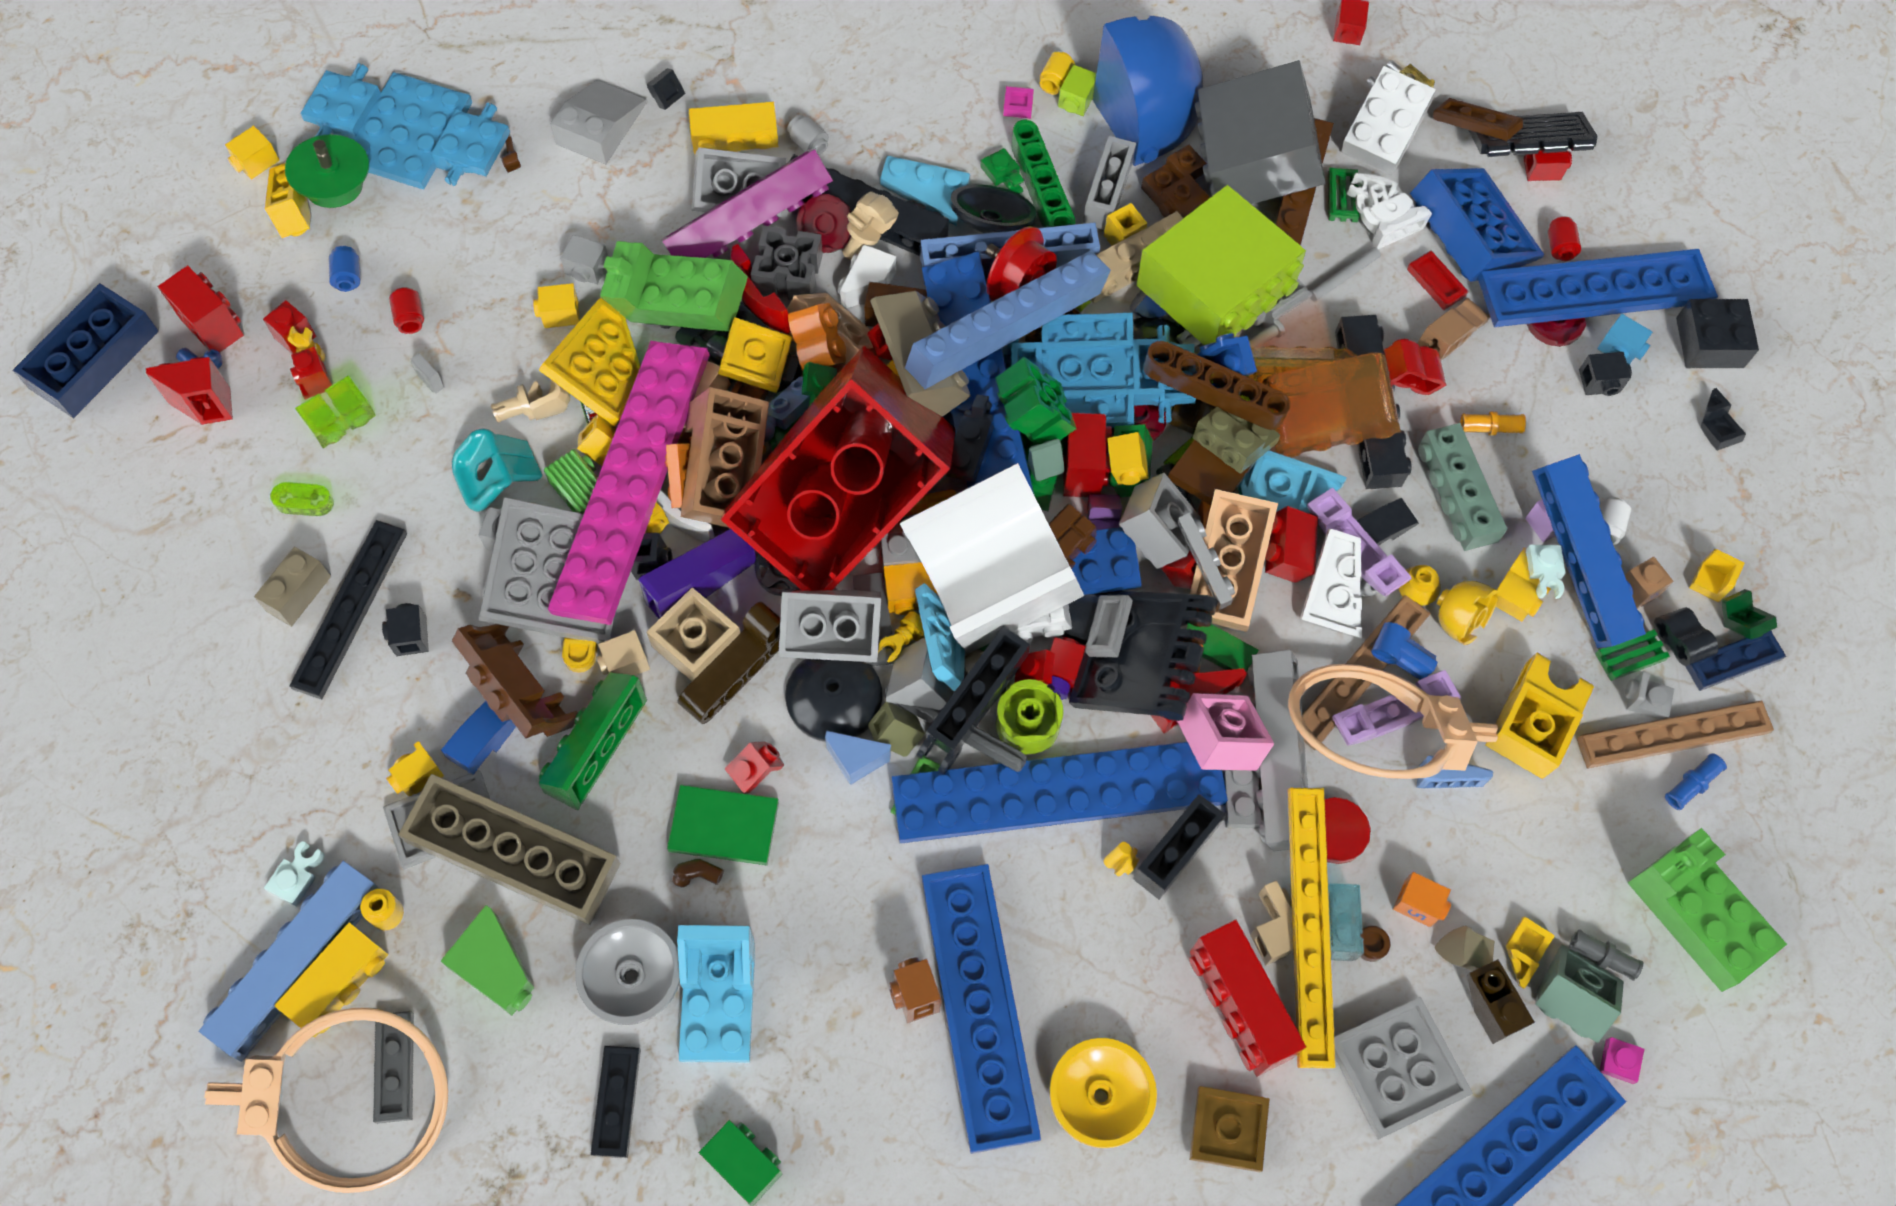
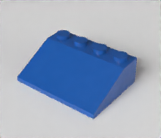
M1484 168L1431 169L1410 192L1416 202V207L1425 206L1432 213L1428 220L1432 231L1440 237L1445 245V250L1455 259L1460 267L1461 274L1469 282L1478 281L1481 271L1519 268L1545 256Z

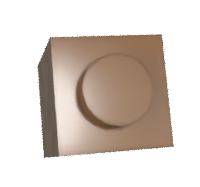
M1655 557L1639 564L1625 574L1626 580L1632 586V597L1637 609L1659 597L1674 582Z

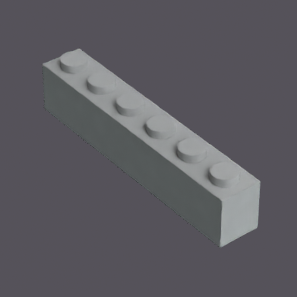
M1291 649L1252 655L1253 666L1248 668L1250 683L1255 687V697H1251V702L1274 742L1273 747L1256 771L1257 777L1261 778L1262 790L1257 792L1258 805L1264 811V822H1260V835L1262 841L1266 842L1273 851L1290 850L1288 789L1290 787L1308 788L1304 738L1293 724L1288 708L1289 693L1292 686L1299 679L1298 660ZM1300 699V712H1301V716H1302V707H1301V699Z

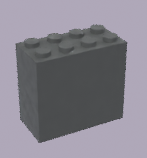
M1300 60L1198 89L1199 102H1195L1198 119H1202V122L1198 123V130L1201 140H1205V143L1200 144L1203 160L1208 162L1207 165L1203 166L1207 183H1213L1210 185L1212 196L1226 185H1229L1250 204L1326 184L1311 98Z

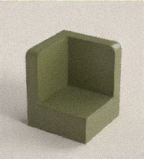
M885 702L868 724L874 741L890 744L891 751L903 757H907L925 735L916 715L890 702Z

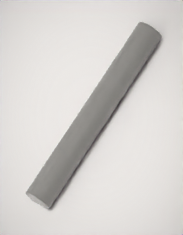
M1376 247L1370 249L1310 291L1312 293L1310 299L1315 302L1378 259L1381 256L1380 251Z

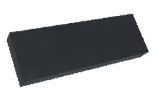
M604 1046L591 1156L628 1158L641 1054L640 1048Z

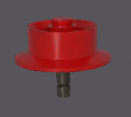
M1028 226L1019 230L1001 249L994 244H990L986 248L985 253L995 259L987 279V294L992 301H995L1056 269V255L1044 247L1043 234L1038 228Z

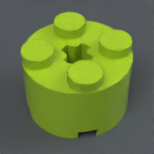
M1028 679L1011 685L1002 694L998 702L996 730L1001 741L1024 754H1037L1051 748L1059 735L1064 709L1061 698L1047 687V684L1041 681ZM1025 715H1031L1032 720H1028Z

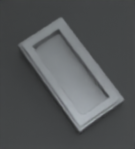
M1128 595L1099 596L1085 649L1089 657L1119 656L1133 602Z

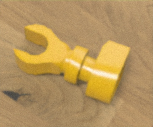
M292 326L288 341L297 347L296 352L315 346L324 362L325 354L320 345L314 343L311 339L312 331L305 327L304 333L300 334Z
M910 611L900 621L901 626L894 631V635L885 637L880 641L878 653L886 646L894 650L887 662H893L898 658L904 644L908 645L913 639L919 641L925 637L921 616L918 613Z

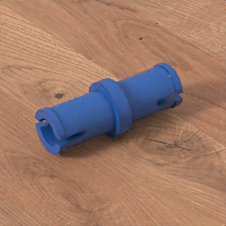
M1709 754L1694 770L1689 769L1683 774V780L1669 793L1665 794L1666 801L1674 809L1682 810L1698 793L1703 794L1709 789L1708 784L1722 771L1727 769L1725 761L1717 754Z

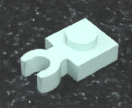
M1529 545L1526 549L1530 578L1539 579L1540 581L1536 588L1538 598H1543L1547 593L1546 587L1553 589L1555 599H1559L1564 592V584L1560 579L1566 573L1561 545Z
M302 841L295 849L294 861L291 863L283 859L264 889L297 907L316 878L313 874L309 873L310 869L321 864L325 854L317 849L312 857L305 858V854L310 846Z

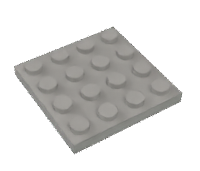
M504 497L479 621L572 639L594 641L597 644L610 640L613 621L611 625L552 615L548 610L584 514Z

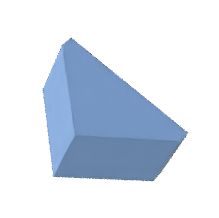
M826 731V748L850 785L890 762V744Z

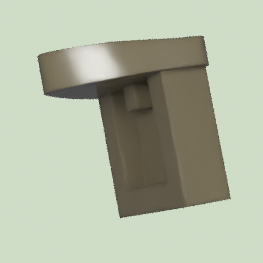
M1462 926L1441 938L1435 945V950L1449 963L1474 971L1493 962L1495 941L1474 932L1468 926Z

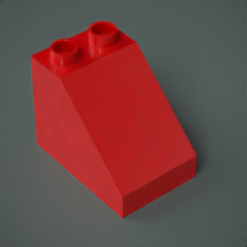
M864 345L803 413L726 507L720 520L802 591L833 590L950 470L955 428L941 415L907 397L900 377Z

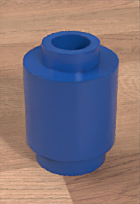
M338 246L329 255V282L332 287L343 292L356 289L360 285V259L356 251L348 246Z

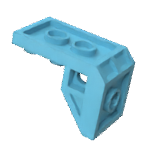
M678 925L680 985L683 988L679 1061L750 1063L755 972V941L750 926Z

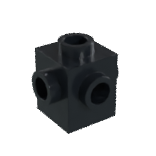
M645 533L631 569V573L636 580L673 560L671 548L667 547L659 533Z

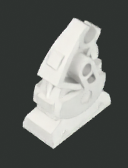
M1355 173L1352 184L1347 192L1349 196L1356 199V208L1360 213L1361 220L1374 234L1372 244L1377 249L1423 230L1432 215L1425 206L1414 207L1413 200L1406 193L1402 194L1396 190L1398 183L1381 176Z

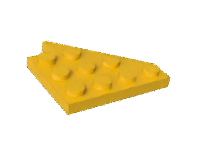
M599 298L543 362L539 371L615 427L621 419L641 366L625 317L602 298Z

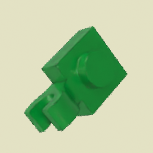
M1005 148L981 159V169L995 186L1004 183L1008 190L1018 194L1023 192V188L1019 185L1024 182L1020 175V166Z
M812 362L804 365L802 395L810 396L809 406L837 375V368Z

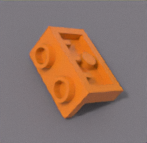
M691 444L666 445L665 464L668 469V496L671 500V508H682Z

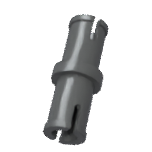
M1577 930L1570 941L1569 949L1596 961V965L1603 969L1608 967L1632 981H1635V978L1637 979L1641 974L1643 961L1616 949V945L1609 941L1604 943L1584 933L1582 930Z

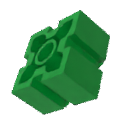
M1025 357L995 378L999 389L998 397L1006 410V422L1013 430H1019L1026 434L1031 442L1042 444L1054 439L1062 440L1077 429L1071 411L1065 407L1064 403L1067 400L1061 383L1047 373L1041 374L1039 367Z

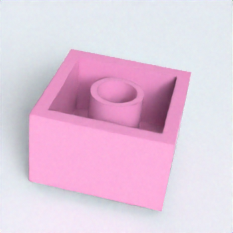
M1193 693L1187 703L1184 719L1181 721L1177 720L1201 769L1257 771L1274 745L1271 736L1248 696Z

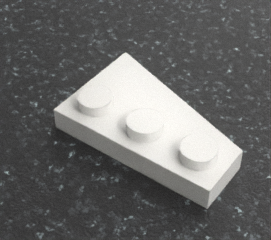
M1333 529L1327 530L1300 620L1362 638V598H1360L1361 538Z

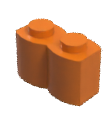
M830 303L818 304L788 314L789 327L797 343V355L803 371L804 365L808 362L829 367L846 362V345L837 333L838 316Z

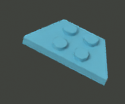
M1269 450L1255 462L1239 484L1238 491L1239 495L1278 503L1276 512L1286 506H1290L1311 514L1307 504L1331 488H1334L1337 492L1343 487L1347 477Z

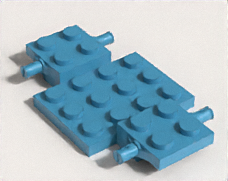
M360 63L356 65L351 76H344L326 70L300 113L304 121L320 127L316 136L341 135L358 142L366 151L369 159L368 173L423 190L436 168L449 171L445 181L453 186H456L460 176H463L464 173H475L487 177L510 134L508 125L492 121L497 111V107L492 103L491 105L486 103L481 115H472L467 113L473 103L470 95L395 72L392 73L380 93L377 85L362 81L368 72V68Z
M1133 313L1061 315L1042 326V342L1019 343V339L1002 347L1006 369L1025 357L1039 367L1041 374L1047 373L1061 383L1067 400L1064 404L1071 413L1106 414V426H1111V428L1134 425V405L1159 406L1158 421L1164 423V412H1166V423L1172 421L1171 406L1176 404H1195L1196 398L1149 378L1143 369L1148 349L1156 341L1171 343L1191 353H1194V344L1170 342V327L1164 325V336L1162 325L1157 327V339L1133 340ZM1154 359L1157 362L1164 363V361L1161 359ZM1183 371L1187 375H1193L1189 371Z

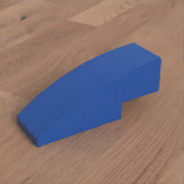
M485 701L460 726L441 751L448 760L474 775L492 750L497 753L516 726L511 719L502 722L488 706L487 701Z

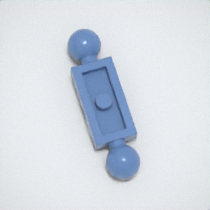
M799 376L769 403L764 442H768L773 438L776 426L786 430L808 409L810 396L802 395L803 377Z

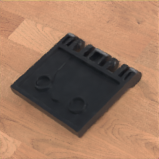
M1137 591L1106 592L1105 595H1128L1133 600L1119 656L1089 657L1085 652L1069 703L1074 708L1154 715L1169 720H1183L1187 710L1185 703H1188L1190 693L1183 689L1169 687L1170 682L1173 681L1182 685L1194 684L1195 674L1192 672L1198 671L1204 651L1201 645L1206 643L1207 634L1199 630L1187 629V625L1189 623L1196 627L1211 626L1212 615L1215 614L1218 603L1217 599L1208 595Z

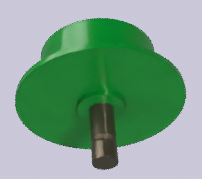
M332 134L312 137L300 143L292 150L285 163V176L289 185L315 205L324 208L342 207L354 201L361 193L363 182L369 172V159L364 148L351 138Z

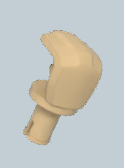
M869 192L860 198L854 211L848 214L849 224L847 229L851 238L842 250L843 255L847 259L852 260L855 254L859 255L863 245L877 244L881 234L889 230L896 221L899 212L887 197Z
M551 380L549 393L542 397V389L539 383L535 381L529 392H527L523 384L517 386V396L495 404L493 403L491 408L494 410L493 414L498 423L523 413L525 416H528L530 421L533 419L540 420L563 413L570 402V393Z

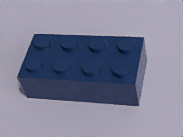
M99 283L12 371L28 389L74 419L159 331L146 312Z

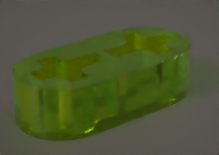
M282 482L277 484L270 493L273 505L284 514L324 516L334 506V499L328 489L318 484ZM288 493H290L293 498H287L286 502L283 503L281 498H286ZM319 496H322L324 500H320L317 502V505H313L311 500L315 501Z

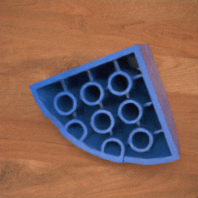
M1134 16L1115 20L1103 26L1093 102L1116 138L1136 143L1132 164L1137 166L1142 163H1150L1157 157L1179 146L1195 128L1198 122L1195 102H1199L1198 89L1203 88V74L1197 52L1188 35L1179 24L1159 16H1149L1147 20H1138Z

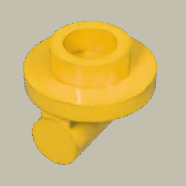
M1123 841L1104 858L1103 862L1106 867L1115 869L1114 874L1118 877L1123 873L1129 875L1139 862V858L1136 856L1138 849L1134 846L1130 847L1127 842Z

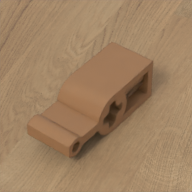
M1467 298L1457 308H1451L1430 324L1417 344L1437 350L1442 361L1460 347L1473 332L1486 324L1490 316Z

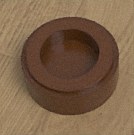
M1378 926L1364 927L1354 939L1356 953L1362 959L1369 962L1381 960L1388 954L1391 946L1388 934Z

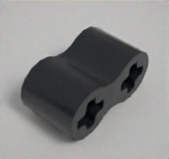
M1684 607L1655 618L1654 629L1658 634V638L1672 649L1676 659L1682 665L1688 666L1717 655L1719 647L1715 636L1699 623L1695 613L1690 608Z

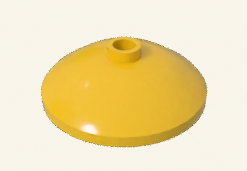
M1094 1038L1080 1042L1061 1057L1053 1071L1050 1081V1102L1054 1115L1061 1127L1071 1137L1087 1146L1114 1148L1129 1143L1143 1132L1155 1111L1157 1088L1151 1068L1135 1049L1121 1041L1109 1038ZM1095 1091H1104L1107 1095V1100L1105 1102H1098L1094 1097Z

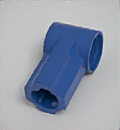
M1392 622L1384 623L1371 650L1375 658L1388 664H1396L1419 680L1428 677L1434 672L1438 664L1436 655L1410 639L1411 633L1403 626Z

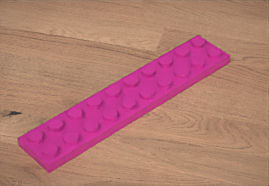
M650 341L550 601L548 610L552 615L607 625L612 624L668 471L665 464L666 445L678 444L688 416L689 402L695 397L710 356L707 348Z

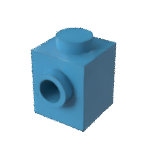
M1621 313L1597 349L1603 353L1624 352L1627 363L1631 364L1634 358L1641 360L1651 345L1646 343V341L1653 332Z

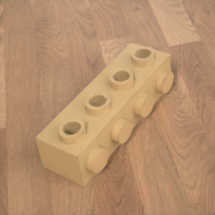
M1178 211L1096 254L1111 271L1101 293L1091 299L1093 303L1138 280L1142 250L1183 219Z

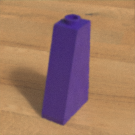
M732 529L718 535L640 577L638 581L646 605L660 619L691 588H694L706 599L755 564V549Z

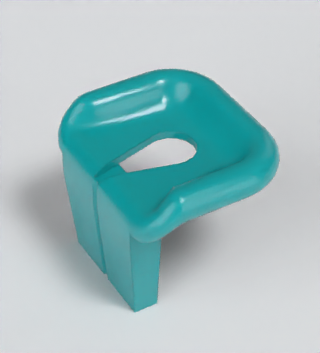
M484 428L472 431L456 449L452 458L453 476L464 502L468 508L476 512L488 508L512 482L538 481L543 476L534 459L528 441L494 434L493 431ZM491 457L493 463L485 478L480 481L477 476L478 466Z

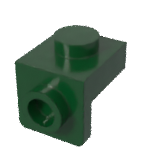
M1741 590L1724 598L1721 602L1724 627L1748 639L1759 638L1763 634L1777 628L1776 616L1753 606L1752 592L1750 590Z

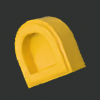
M564 638L562 658L566 667L577 673L589 670L596 661L598 644L594 641Z

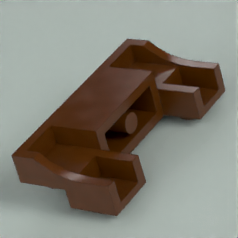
M1188 144L1168 156L1165 165L1143 177L1141 189L1157 205L1164 218L1178 211L1184 219L1210 198L1195 181V179L1204 174L1203 166L1207 165V163Z
M470 624L457 629L452 642L469 664L465 674L502 722L511 719L525 739L542 732L549 737L573 728L578 712L573 711L566 714L559 705L565 696L561 692L541 698L545 690L518 656L524 643L521 640L510 642L505 636L509 626L493 624L478 627Z

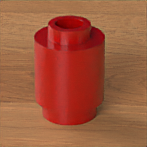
M1566 216L1558 217L1551 221L1547 233L1552 257L1561 261L1574 259L1581 252L1577 224L1573 222L1572 218Z
M407 287L398 288L389 296L393 323L401 333H416L422 329L424 322L420 295L417 291Z

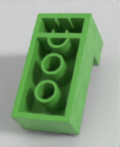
M617 241L612 257L607 256L604 263L607 274L600 297L630 322L730 332L732 321L739 309L748 276L732 260L658 255L652 253L643 243Z
M1700 828L1671 848L1630 880L1628 884L1717 988L1723 992L1741 983L1783 949L1787 943L1719 868L1716 862L1726 854Z

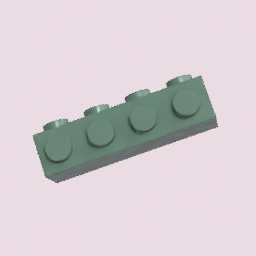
M1461 423L1426 431L1418 446L1419 456L1423 462H1426L1430 472V482L1439 492L1442 510L1449 516L1452 522L1455 539L1461 543L1464 551L1498 543L1507 531V527Z

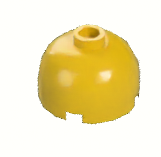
M1462 581L1454 585L1451 590L1446 588L1437 601V605L1440 606L1438 613L1439 623L1444 632L1463 645L1472 643L1477 636L1471 633L1480 625L1484 629L1494 612L1498 597L1494 595L1498 593V590L1479 581Z

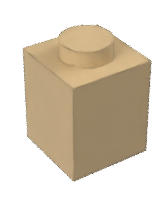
M635 630L598 644L602 655L596 658L603 675L611 672L635 676L650 670Z

